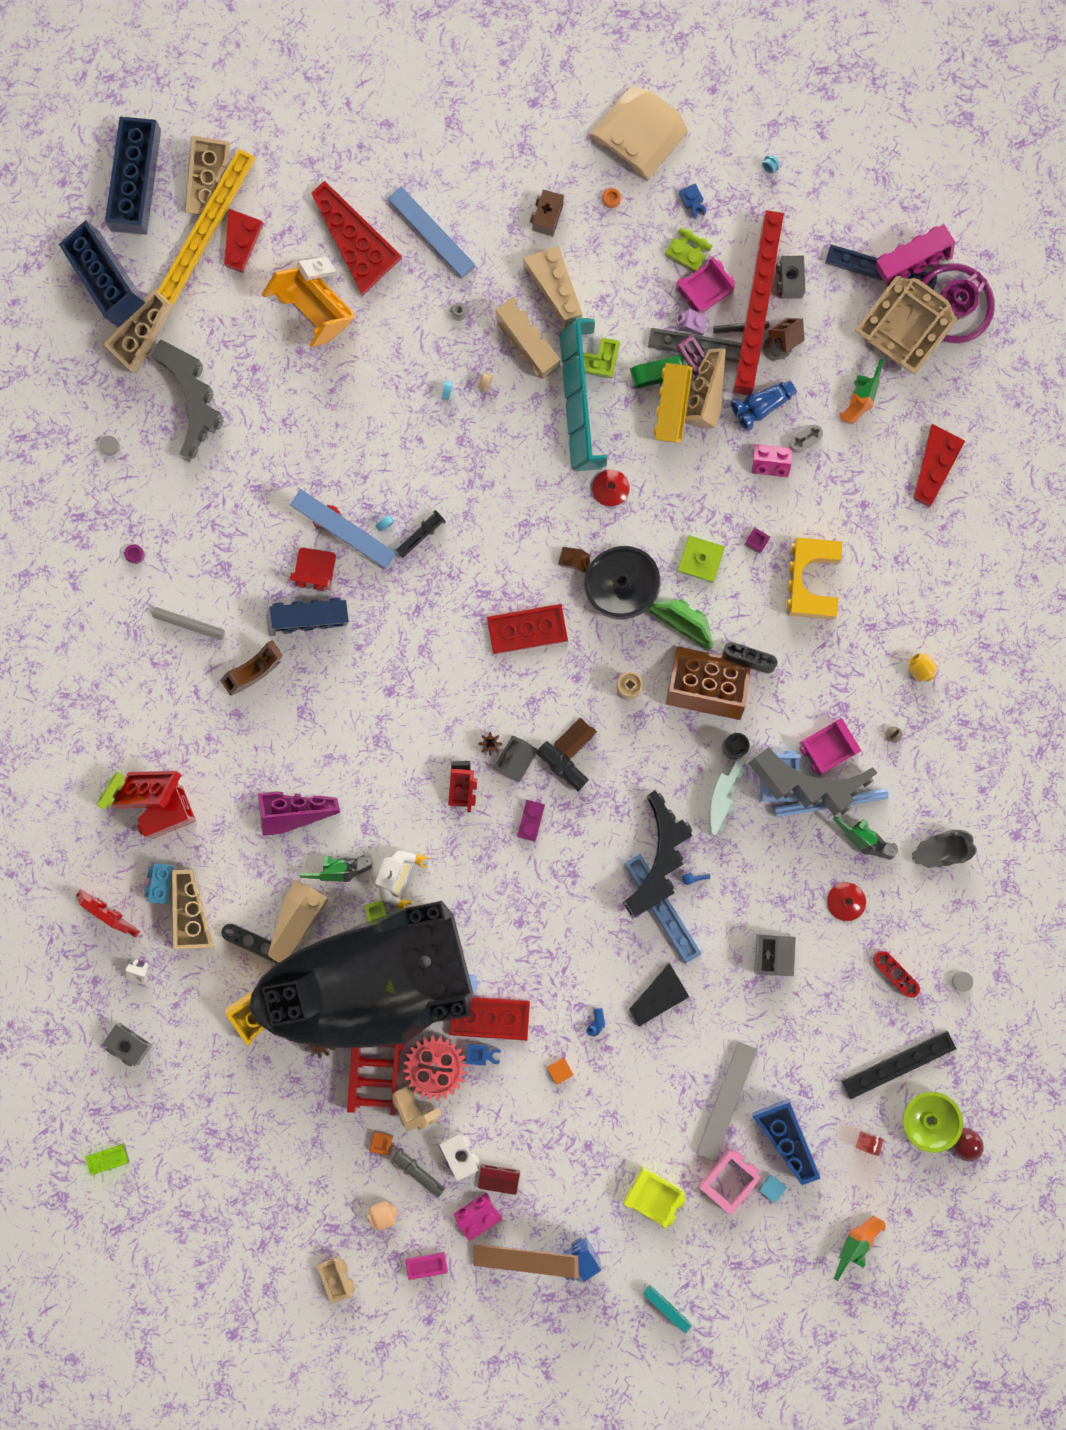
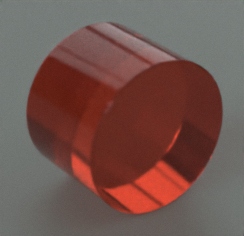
M860 1130L855 1148L880 1156L884 1138Z

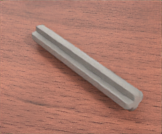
M155 607L152 612L153 618L222 640L225 635V630L158 607Z

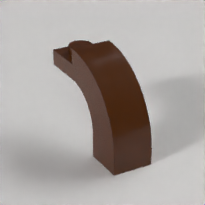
M273 640L267 642L252 659L228 671L220 681L229 695L232 696L268 675L280 664L279 660L283 655Z

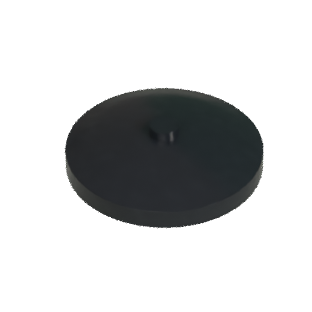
M617 546L599 554L589 565L584 580L585 592L593 608L608 618L619 620L634 618L647 611L656 601L661 587L660 572L653 558L645 551L632 546Z

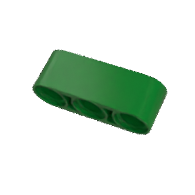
M677 355L630 368L634 387L643 388L663 383L662 370L665 368L666 363L684 365L683 357Z

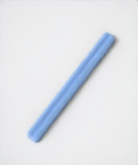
M881 789L858 793L853 797L855 801L850 805L888 799V790ZM821 801L815 807L811 804L807 808L802 803L778 806L774 808L776 817L828 808Z

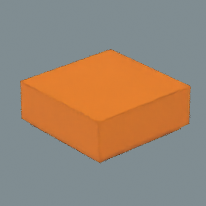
M564 1057L547 1067L557 1085L574 1075Z
M374 1131L369 1152L389 1156L394 1135Z

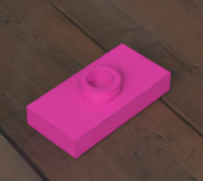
M445 1252L405 1259L408 1280L448 1273Z

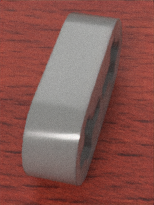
M811 425L795 434L789 442L792 452H803L818 443L823 436L822 428L818 425ZM811 430L813 432H818L816 437L812 436L808 439V436L811 434ZM804 439L801 447L794 446L795 440L799 442Z

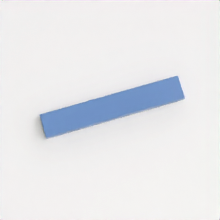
M402 186L388 197V201L461 278L476 267L475 263Z
M302 489L298 491L289 505L384 569H387L396 555L395 551Z
M641 853L624 863L638 888L643 884L650 872V868ZM668 898L651 908L685 964L702 954Z

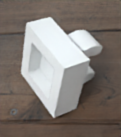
M135 960L133 965L128 964L126 979L145 985L148 980V963H145L142 968L138 967V960Z

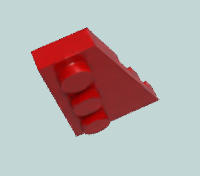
M228 208L224 264L227 268L243 273L264 223L262 220Z

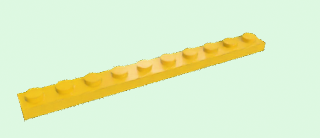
M239 148L158 289V292L162 293L173 306L256 160L255 156Z

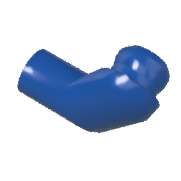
M603 1008L593 1009L595 1020L586 1029L589 1036L595 1037L599 1035L605 1027Z

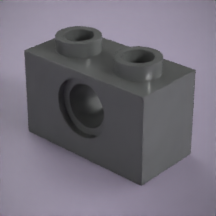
M804 255L781 256L780 262L776 264V274L780 276V281H777V292H780V299L803 298L806 291ZM786 275H792L795 279L790 280Z
M122 1023L114 1026L102 1044L107 1047L106 1051L114 1056L117 1054L123 1058L122 1062L130 1067L132 1065H139L152 1046L151 1043ZM124 1041L129 1042V1051L123 1049Z

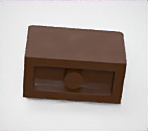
M785 318L768 330L769 337L782 338L783 352H789L805 340L803 319Z
M579 718L554 745L571 760L597 734V731L592 726L590 727L582 718Z

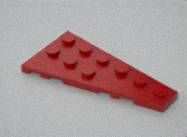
M324 180L311 194L363 296L402 259V255Z

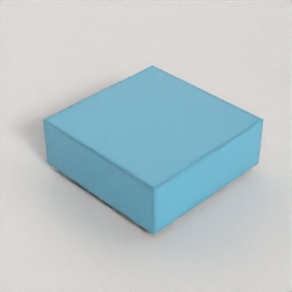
M770 1174L758 1190L776 1203L787 1187Z

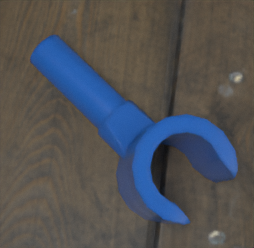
M692 872L683 875L682 879L686 885L700 880L710 879V874L693 877Z

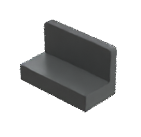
M512 735L496 762L494 769L516 782H520L537 749L526 741Z

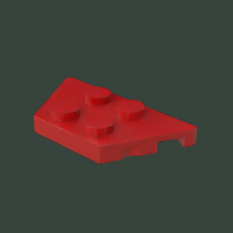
M82 889L77 892L76 896L80 906L111 928L125 934L128 932L135 938L141 932L122 918L123 914L119 911L107 908L108 904L102 899H95Z

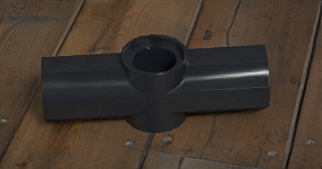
M548 741L543 743L536 751V754L550 766V769L561 779L569 783L577 792L589 781L566 755L561 754Z

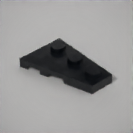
M670 963L666 965L663 971L629 1008L638 1026L645 1024L689 998L687 991Z

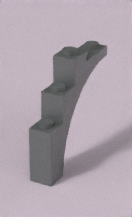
M160 339L151 356L177 378L186 396L189 411L188 430L179 455L184 460L190 462L192 458L196 457L200 443L206 440L207 431L215 434L216 430L222 427L223 416L219 411L206 405L213 398V390L209 385L196 379L203 371L201 361Z
M769 747L748 763L776 800L782 796L786 799L794 793L805 808L811 804L815 807L822 801L833 816L839 812L843 815L851 809L850 804L855 801L853 797L860 792L858 788L862 785L864 787L868 786L874 781L872 777L877 774L876 770L872 767L860 775L847 779H819L791 768L779 759Z

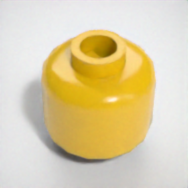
M918 653L908 661V670L917 681L926 680L928 682L935 677L937 665L928 654Z

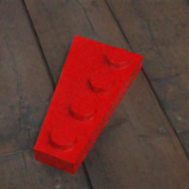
M934 424L930 425L913 499L928 507L932 506L965 440Z

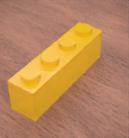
M666 363L665 368H663V386L659 390L661 401L656 411L658 422L654 427L655 440L682 443L693 367Z

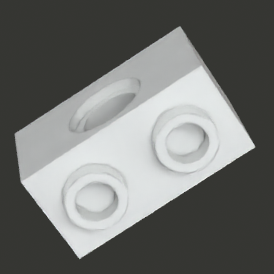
M463 1132L440 1143V1147L457 1181L479 1170L478 1165L481 1164L477 1154H473L470 1149L472 1143L468 1135L464 1136ZM464 1151L467 1154V1158L459 1160L456 1157V1152Z

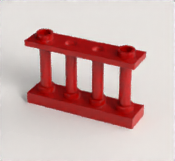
M404 1044L379 1046L395 1048L394 1060L364 1058V1056H361V1048H351L347 1113H355L360 1106L391 1108L390 1115L396 1114L398 1109L393 1104L392 1096L391 1100L361 1098V1096H358V1088H362V1086L392 1088V1093L398 1090L400 1050H404ZM363 1066L393 1068V1080L363 1078L359 1076L360 1068H363Z

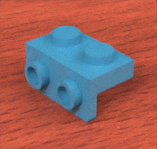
M152 863V867L148 866L147 878H150L149 886H145L144 897L147 898V902L168 904L172 870L174 868L172 865Z

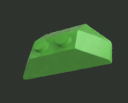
M670 599L655 602L647 610V612L707 651H710L713 647L708 619L705 618V614L697 609L694 611L689 608L690 605L686 601Z

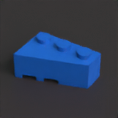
M587 1237L583 1240L578 1238L571 1244V1248L562 1253L578 1256L579 1277H565L566 1280L571 1279L574 1281L576 1279L579 1282H585L602 1271L600 1258Z

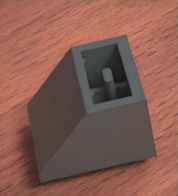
M756 934L754 974L794 976L796 937Z

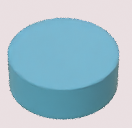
M445 380L441 399L449 400L453 384L451 381Z
M389 515L378 522L375 527L379 532H382L394 523V519Z

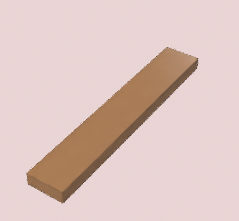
M480 1244L473 1245L474 1266L567 1278L579 1277L578 1256Z

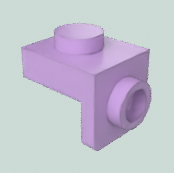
M692 309L682 311L676 319V330L686 329L697 335H703L708 316Z

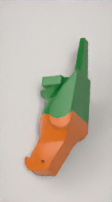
M883 359L879 360L873 378L857 375L854 381L856 389L851 395L850 405L843 413L840 412V418L845 423L854 424L867 410L873 407L880 382L879 377Z
M872 1216L858 1228L850 1230L839 1256L841 1260L833 1278L834 1280L838 1281L846 1266L851 1261L863 1268L865 1267V1255L871 1249L875 1237L881 1231H885L886 1225L884 1221Z

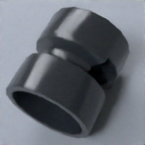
M742 733L730 734L722 744L723 754L731 760L742 758L748 753L750 748L748 738Z

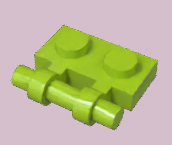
M681 227L678 234L683 236V239L679 240L675 237L666 250L665 255L689 270L696 272L700 269L707 256L701 253L702 250L705 249L710 252L713 245L708 243L707 239L703 237L701 239L693 234L692 230H686ZM688 241L698 245L696 249L687 244Z
M115 771L114 775L110 777L109 783L104 791L100 793L99 799L96 802L98 807L105 809L106 806H111L115 799L113 797L115 791H119L125 783V780H123L124 775Z

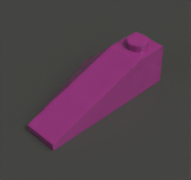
M277 791L258 793L260 824L263 836L283 834L340 813L338 799L335 797L314 795L311 798L301 797V794L297 793L294 796L284 795L283 792Z

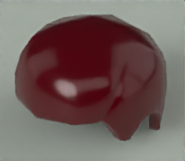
M963 1128L960 1138L953 1145L954 1152L963 1161L972 1162L982 1156L984 1144L977 1132L972 1129Z

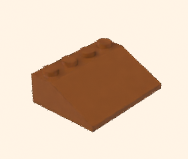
M677 646L665 705L741 720L746 706L751 668L727 661L722 655Z

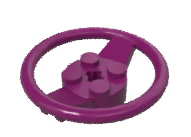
M943 264L930 270L922 278L921 282L927 285L936 275L946 271H959L970 275L965 280L954 279L940 293L942 297L949 301L957 321L966 318L979 305L978 294L982 288L987 298L986 316L976 330L962 336L946 335L942 340L954 344L965 343L979 337L990 325L995 311L994 294L988 280L979 271L964 264Z

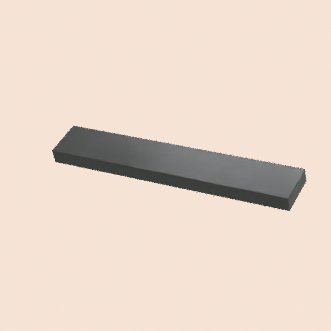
M651 328L648 348L680 353L676 345L688 338L687 336L690 334ZM693 335L705 355L709 349L724 348L726 350L725 360L738 362L741 342ZM689 342V345L696 354V356H699L692 343Z

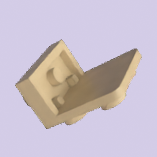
M409 1086L392 1093L393 1104L398 1109L401 1116V1124L406 1128V1131L416 1127L418 1131L437 1122L436 1118L442 1115L439 1107L422 1114L412 1088Z

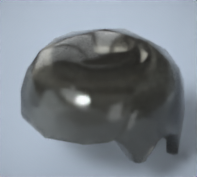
M768 336L763 342L762 350L764 355L771 361L784 360L792 352V350L783 352L782 338Z

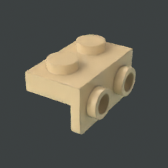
M340 1255L317 1264L331 1304L353 1297L355 1285L352 1278H348L346 1273L348 1271L347 1263L344 1259H341Z

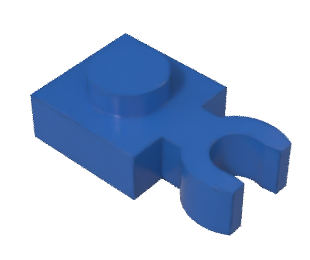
M696 183L679 190L678 194L686 210L692 208V217L694 219H697L696 211L698 210L703 215H706L705 206L700 204L703 202V197Z
M468 1044L466 1064L486 1066V1060H490L493 1064H499L500 1060L493 1059V1054L501 1053V1050L495 1048L487 1051V1045Z

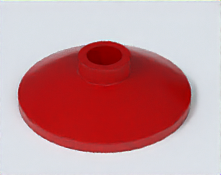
M617 470L602 471L595 477L592 485L595 499L600 504L608 507L622 504L627 499L630 491L628 479ZM608 484H614L615 488L609 489Z
M849 882L839 883L828 894V909L839 920H855L865 910V894L856 884ZM846 898L851 899L850 905L845 904Z

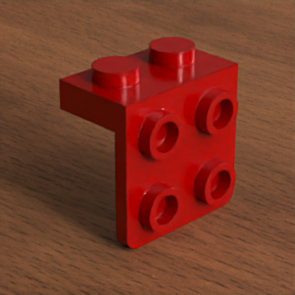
M300 548L295 573H291L290 581L298 588L313 587V590L316 591L331 590L336 554L334 552Z

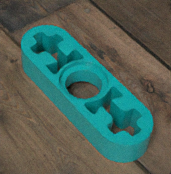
M649 1285L644 1290L643 1294L681 1331L686 1334L693 1326L690 1321L655 1288Z

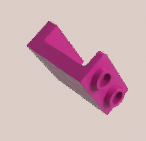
M714 256L702 268L686 279L682 277L676 284L677 291L691 309L701 314L731 294L735 288L734 278L725 272L721 261L716 260Z
M842 718L799 742L801 753L804 757L807 756L811 762L809 763L810 768L814 773H818V775L825 773L862 751Z

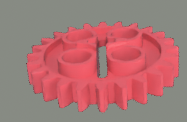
M432 1035L431 1041L424 1037L423 1044L420 1041L416 1042L418 1048L411 1046L410 1049L413 1054H406L410 1060L404 1061L408 1068L404 1069L403 1072L409 1073L405 1080L412 1081L409 1087H416L414 1093H417L419 1090L422 1092L421 1098L428 1094V1100H431L432 1096L435 1095L436 1100L439 1101L442 1094L446 1099L447 1092L454 1095L453 1088L460 1089L458 1082L465 1081L461 1075L467 1074L465 1070H462L467 1064L462 1063L461 1060L466 1056L459 1055L462 1048L456 1050V1042L452 1045L449 1044L450 1038L444 1042L442 1041V1035H440L438 1040H435L434 1035ZM424 1051L432 1053L433 1058L431 1061L423 1059L422 1054ZM445 1054L450 1055L452 1058V1063L449 1065L444 1064L441 1060ZM422 1063L425 1065L433 1066L434 1063H438V1067L451 1068L453 1071L447 1072L445 1070L439 1069L435 1073L433 1072V1068L419 1067L418 1064ZM420 1071L428 1072L429 1079L427 1081H422L419 1078ZM441 1074L447 1075L449 1078L448 1083L441 1084L438 1081V1076Z

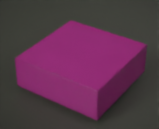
M754 527L744 545L761 554L771 536Z

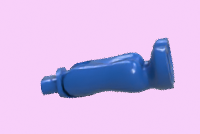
M789 380L786 383L781 382L747 396L744 402L734 398L730 401L734 415L739 417L740 425L746 431H749L753 428L754 421L764 419L772 411L791 400V396L796 394L797 390L792 381ZM752 410L749 414H744L746 411Z

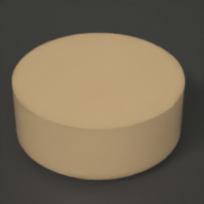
M485 373L478 389L485 393L493 380V375Z

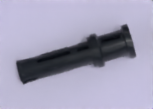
M434 510L433 514L426 521L421 522V527L395 551L404 559L428 535H433L434 531L442 523L445 524V519Z

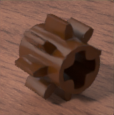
M489 732L487 737L481 735L483 742L478 743L479 746H484L481 752L488 751L489 756L494 751L499 753L497 747L502 746L501 742H497L499 735L493 737L491 732ZM489 740L491 742L494 740L495 747L486 748V741Z

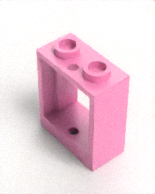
M728 1148L698 1186L731 1215L759 1182L761 1177L757 1174L759 1170L752 1163L747 1165L742 1161L744 1156L737 1150L732 1152ZM733 1159L752 1178L730 1203L710 1184L726 1164Z

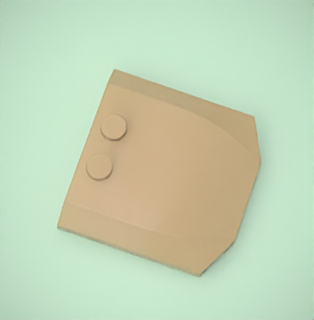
M630 87L593 130L590 137L605 148L607 146L632 165L633 170L648 181L687 135L688 129L680 113L652 91Z
M896 276L857 326L855 332L905 370L916 375L956 324L957 318L949 301L919 279Z

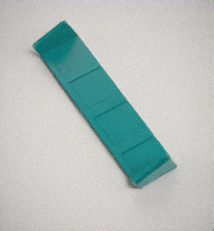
M590 318L575 319L559 334L561 361L564 362L562 372L565 398H567L565 406L568 434H570L571 468L575 471L602 469V467L607 466L608 459L607 455H592L582 335L593 334L595 330V319Z

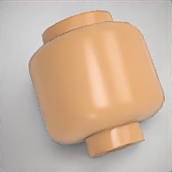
M387 1201L370 1207V1213L367 1214L372 1228H376L378 1231L395 1225V1217L398 1216L394 1204L390 1206Z

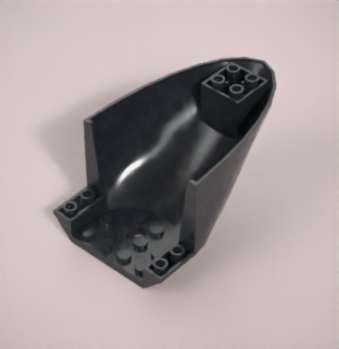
M441 900L395 911L307 946L277 963L259 980L251 994L250 1012L259 1025L276 1036L296 1043L336 1048H367L405 1044L435 1022L471 1016L473 989L455 917ZM424 956L430 958L431 964L429 966L424 964Z

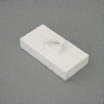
M327 256L299 261L296 265L306 281L332 276L336 272Z

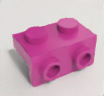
M754 444L751 473L789 477L792 465V448Z
M488 1193L477 1197L474 1201L454 1213L457 1225L468 1241L503 1220L501 1214L491 1202Z

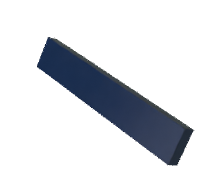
M833 244L830 245L825 264L883 281L876 269V260L878 258ZM923 271L918 274L911 272L908 279L915 278L921 281L927 273ZM938 276L932 278L927 286L934 290Z

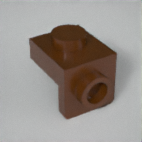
M563 547L558 565L565 568L578 569L586 573L587 567L590 564V555L582 549Z

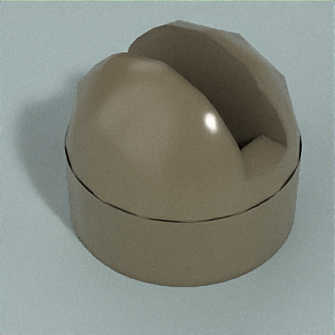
M890 727L885 734L887 740L890 742L899 741L902 737V731L898 727ZM897 730L898 734L892 738L891 735Z

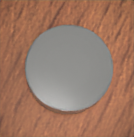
M105 436L100 440L99 447L104 454L111 456L119 451L120 444L115 437Z
M958 972L953 976L952 984L956 990L966 992L972 988L973 978L969 973Z

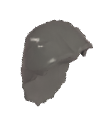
M953 829L921 841L917 850L912 853V859L915 860L916 864L920 863L927 868L950 866L969 861L976 854L977 848L973 844L974 838L972 834L965 830Z

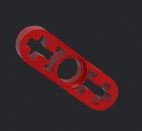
M878 951L874 954V965L904 996L914 998L919 994V984L888 952ZM886 956L887 958L885 959V961L889 965H891L893 962L894 965L888 968L883 963L879 964L878 962L880 961V959L878 957ZM896 968L902 973L901 978L898 980H894L891 976L892 970ZM905 980L908 985H914V992L907 993L908 988L904 984L899 986V983Z

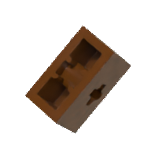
M543 189L541 196L538 195L536 199V213L532 212L530 218L532 231L554 237L564 205V195Z

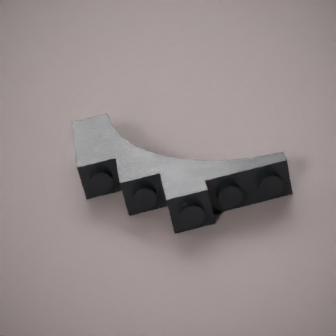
M656 790L646 796L657 824L658 842L656 856L643 884L634 894L622 902L632 919L674 894L672 882L669 879L666 880L664 876L684 865L681 853L678 850L675 851L674 847L693 836L691 833L692 828L688 822H684L683 819L677 823L675 822L676 817L674 813L666 808L664 797L661 793H657Z

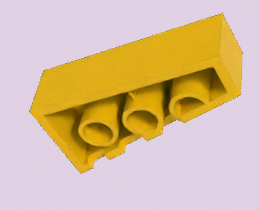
M253 991L226 1008V1016L247 1046L264 1030V1027L258 1024L250 1012V1001Z

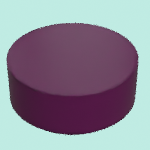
M132 544L125 549L124 556L128 562L139 564L143 561L145 553L139 545Z

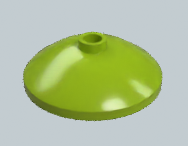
M924 1092L915 1096L907 1104L903 1113V1129L907 1138L914 1146L925 1152L939 1153L948 1150L958 1141L963 1130V1117L958 1105L950 1097L939 1092ZM928 1117H932L933 1119L932 1123L930 1124L927 1123Z

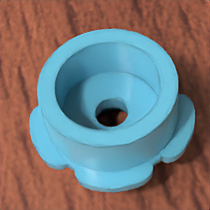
M765 156L762 167L766 172L773 173L779 169V161L775 156Z

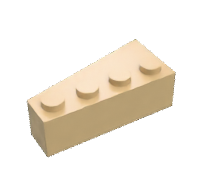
M559 246L523 257L524 268L529 272L532 280L539 287L542 295L549 302L564 328L575 319L582 318L583 314Z

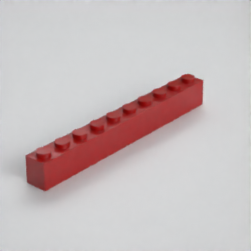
M766 210L762 221L732 393L749 396L754 389L784 213Z

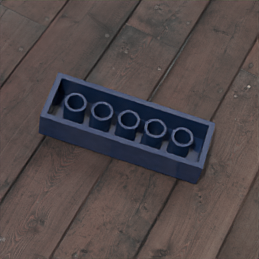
M119 116L105 223L110 231L147 235L161 129L157 120Z
M87 220L81 223L59 244L104 318L119 328L146 303L100 231Z

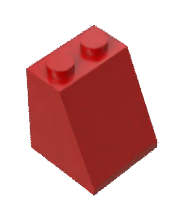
M178 784L165 808H147L137 819L139 822L137 828L144 837L155 839L196 822L183 786Z

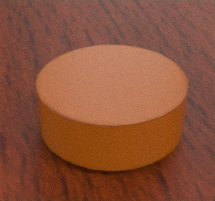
M615 188L607 189L603 193V204L607 208L619 206L621 202L620 192Z

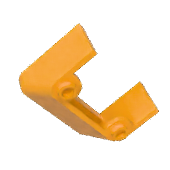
M298 268L275 272L261 294L263 297L275 295L283 304L294 303L316 326L313 331L314 338L309 344L311 347L329 343L355 317L354 312L321 278L306 281Z

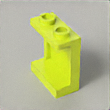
M642 1166L623 1203L625 1206L639 1211L666 1229L668 1225L671 1226L676 1218L675 1212L678 1207L681 1208L686 1197H684V1190Z

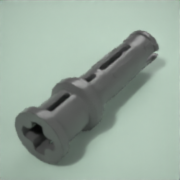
M400 1148L390 1162L399 1166L405 1175L410 1174L438 1198L443 1193L442 1191L445 1190V1187L419 1167L415 1158L411 1159L403 1152L404 1149Z

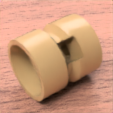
M633 672L621 675L617 683V693L625 700H633L638 697L643 686L641 677Z

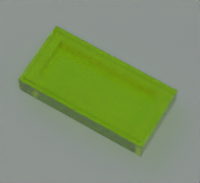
M125 1143L85 1156L90 1176L130 1163Z

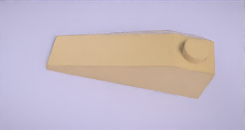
M191 136L188 158L186 213L202 214L228 162L230 142Z
M724 348L709 349L698 368V376L694 382L691 381L685 418L686 424L700 428H716L722 407L726 352Z
M295 880L284 897L268 953L270 958L279 963L294 953L327 904V897L306 884Z

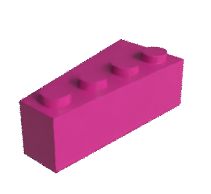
M945 224L939 227L935 226L928 233L916 236L906 245H899L893 252L881 255L876 260V269L886 286H889L896 276L908 278L911 272L918 274L930 264L932 267L940 264L939 261L944 258L946 261L953 259L955 240Z

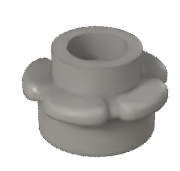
M460 302L452 305L450 308L451 317L457 321L464 320L468 314L467 306Z

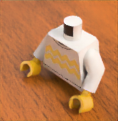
M398 851L392 857L385 858L375 885L379 888L380 898L393 906H397L398 910L404 909L406 904L413 905L411 901L400 900L413 863L415 862L417 865L426 868L427 866L422 864L424 859L429 860V858L423 854L416 856L413 853Z

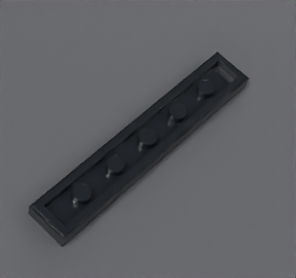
M944 1031L845 1078L841 1082L849 1099H853L956 1050V1046L949 1032Z

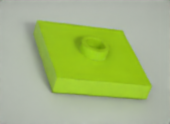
M689 535L677 572L714 583L725 546Z

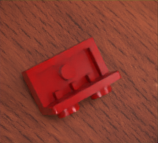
M451 769L448 806L467 807V812L471 813V806L476 804V795L473 794V790H477L478 778H474V770Z

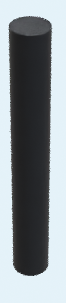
M765 321L764 329H769V321ZM745 323L713 326V333L743 331Z

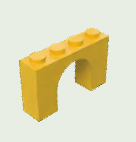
M797 537L794 543H791L790 554H793V561L789 563V573H792L787 585V591H790V599L786 600V610H789L788 616L831 620L837 617L838 597L817 596L810 593L803 585L802 571L805 566L815 562L838 564L842 557L843 541Z

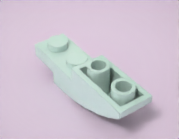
M739 760L734 762L727 776L723 773L719 774L709 805V829L712 836L722 832L725 826L723 820L725 816H730L734 808L731 805L733 800L727 798V795H732L736 787L733 785L736 778L740 779L745 770L742 768L744 763Z

